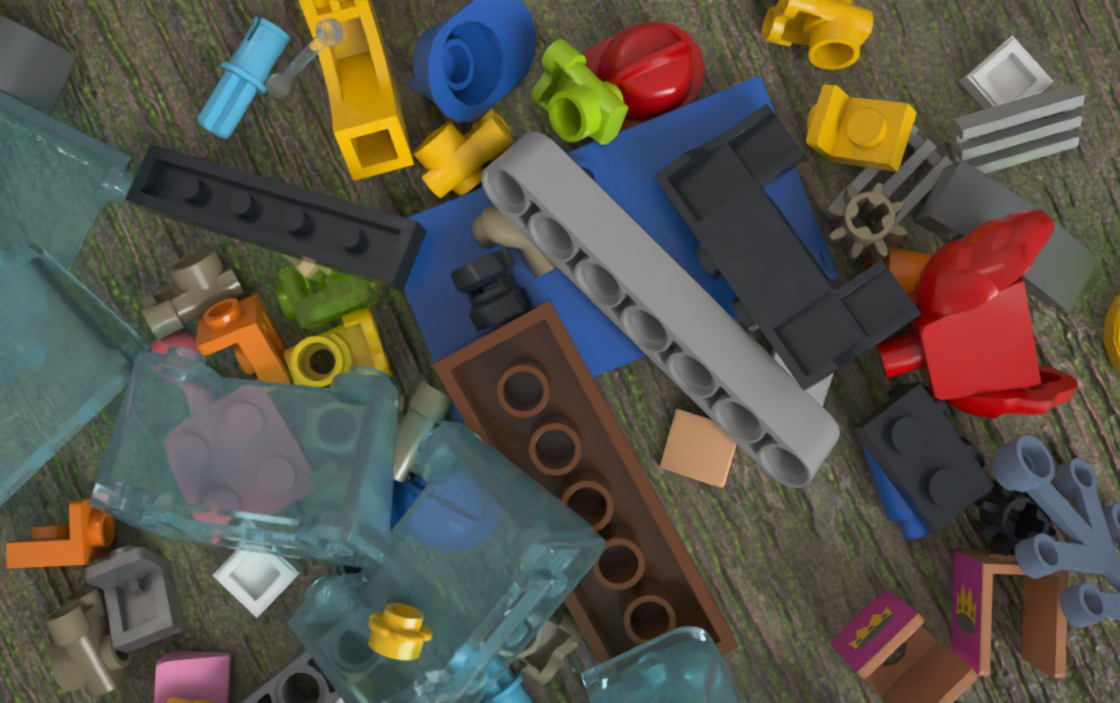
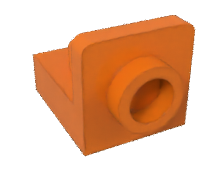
M258 294L240 301L236 298L222 300L211 306L199 319L195 345L202 356H207L233 345L236 358L247 375L256 373L267 393L291 384V375L284 357V350L288 349Z
M94 495L72 500L69 503V522L31 526V536L7 542V569L85 565L105 557L109 553L108 547L112 544L115 535L114 516L107 509L106 496Z

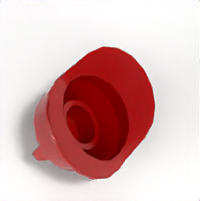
M658 21L637 24L607 38L582 53L586 58V66L602 82L608 81L612 85H616L622 93L624 103L629 107L619 132L693 103L703 86L705 65L701 50L688 33L673 24Z

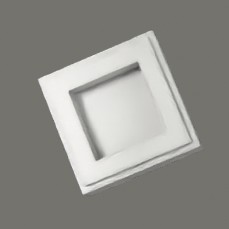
M1012 35L959 82L983 109H988L1039 94L1054 81Z
M260 527L243 542L212 576L258 618L295 580L304 568Z

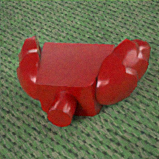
M1026 209L1008 214L999 219L988 220L976 226L961 239L950 241L940 247L921 270L915 290L907 293L922 315L907 325L909 332L885 339L875 346L876 355L885 378L918 369L934 398L945 400L955 409L984 419H994L1003 414L1029 416L1043 414L1055 406L1070 401L1078 387L1077 380L1066 372L1038 364L1025 283L1021 278L1022 275L1031 269L1036 255L1048 242L1055 229L1054 220L1042 209Z

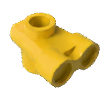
M778 0L776 6L770 7L766 13L761 37L763 41L791 47L792 43L807 45L808 57L813 65L826 70L842 69L852 65L859 58L860 46L872 31L873 13L871 10L853 5V0Z
M491 108L472 125V129L465 135H462L451 121H447L422 141L413 151V155L425 167L422 179L437 197L442 198L451 190L460 197L468 193L481 181V175L484 170L481 166L488 160L493 161L514 143L511 137L513 132L503 118Z
M370 307L342 315V325L317 336L308 337L297 345L284 350V357L298 393L363 379L367 386L393 377L392 369ZM323 349L330 351L335 359L333 369L325 374L318 372L313 365L314 355Z

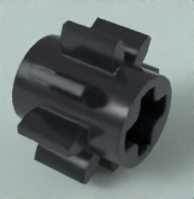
M996 479L991 480L994 484L993 492L986 495L984 499L979 498L973 503L979 508L980 522L972 527L973 532L983 536L995 535L992 540L991 549L1007 556L1012 551L1014 543L1017 545L1018 542L1039 533L1055 536L1057 532L1050 526V517L1027 492L1007 490ZM1011 509L1019 513V519L1016 524L1007 521Z

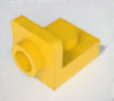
M824 84L817 103L811 108L808 115L806 143L832 163L898 172L917 112L908 103L849 97L837 85Z

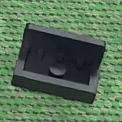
M921 383L897 384L887 392L890 399L856 424L853 430L924 529L937 532L991 490L994 484L982 469L985 466V461L979 450L964 437H959L946 419L949 411L944 401L934 398L929 388Z

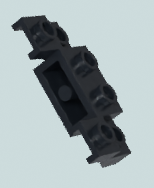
M765 104L751 116L722 135L685 152L656 174L654 178L701 243L693 251L703 268L714 280L724 276L737 295L729 301L737 317L751 333L758 328L761 329L800 387L805 391L862 353L869 351L922 314L882 260L837 289L765 190L807 159L769 105Z

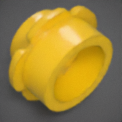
M388 603L385 605L384 611L374 612L370 615L368 627L371 629L368 645L375 652L389 658L415 660L420 657L424 641L432 639L433 631L428 625H422L424 613L421 610L407 604Z

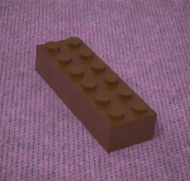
M551 298L444 355L433 364L436 373L620 703H633L739 647L727 620Z

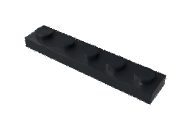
M150 144L126 197L127 202L141 210L402 292L427 233V230L418 221Z

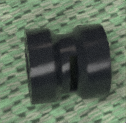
M503 248L483 256L450 273L457 291L466 294L472 306L469 317L476 332L535 306L527 288L519 286L513 275L516 264L508 248ZM495 282H498L500 285L487 292H484L482 289Z

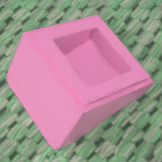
M171 650L156 663L154 703H166L169 697H177L191 702L199 699H208L215 703H230L232 653Z

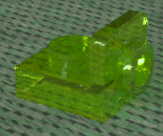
M288 264L277 269L282 285L275 288L279 304L286 317L291 322L297 319L301 328L315 329L341 318L342 315L381 301L373 282L345 273L337 272L316 282L319 292L312 294L306 277L296 270V266Z

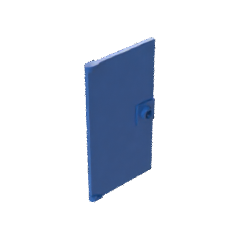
M761 75L621 131L608 144L601 145L595 141L566 153L734 320L739 318L729 301L737 295L724 276L714 280L703 268L693 251L701 243L654 176L685 152L722 135L751 116L765 104H768L774 112ZM795 167L765 190L829 279L835 282L838 280L836 267L829 249L826 248ZM483 187L408 217V219L418 221L427 230V233L405 285L404 292L434 363L444 355L529 310L526 309L476 332L469 317L472 307L466 294L457 291L450 276V273L458 268L503 248L509 249L516 264L513 275L517 284L527 288L534 305L536 306L551 298L593 377L647 356L557 267L535 279L519 249L499 244L491 248H485L475 241L472 235L474 219L482 215V211L485 208L494 206L486 196ZM495 282L482 289L484 292H487L500 285L498 282ZM453 403L451 407L457 424L462 432L468 430Z

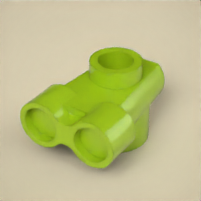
M559 39L553 42L542 57L541 65L544 72L532 90V100L549 114L553 129L563 140L576 142L590 136L601 145L608 144L618 136L629 108L624 103L621 91L616 85H612L608 81L602 82L586 66L585 56L567 41Z

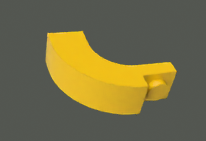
M298 0L309 26L323 70L331 107L333 132L353 181L414 165L398 89L372 0Z

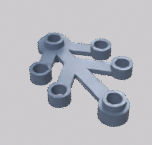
M1023 435L1002 445L997 451V456L992 460V471L996 480L1007 490L1027 492L1073 542L1054 541L1049 535L1044 533L1018 542L1015 548V555L1020 568L1026 575L1034 579L1047 576L1059 570L1103 575L1118 593L1100 592L1095 585L1085 582L1061 592V609L1067 620L1078 628L1099 623L1105 619L1120 620V559L1117 557L1114 546L1118 545L1120 551V503L1102 509L1096 492L1097 479L1090 465L1081 458H1073L1054 468V462L1048 449L1040 440L1031 435ZM1052 480L1054 481L1055 486H1056V488L1058 489V491H1057V490L1054 488V486L1050 483ZM1065 498L1075 500L1079 514Z

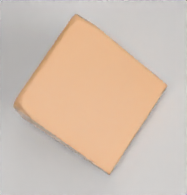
M676 408L659 468L723 488L737 443L711 418Z

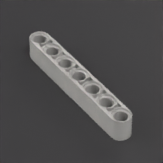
M527 132L483 170L481 175L482 187L493 205L768 475L776 481L794 488L805 487L811 481L839 439L840 430L834 418L806 390L803 391L798 382L553 140L539 132Z

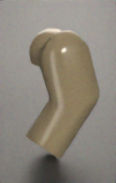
M495 206L485 208L482 211V215L474 219L472 235L479 245L491 248L499 244L519 249L535 279L556 268Z

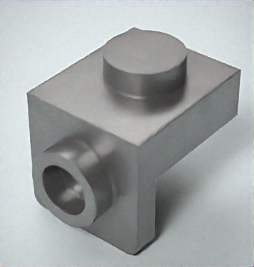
M126 546L111 551L106 555V560L84 569L86 582L104 590L113 649L129 653L184 631L170 561L144 547Z

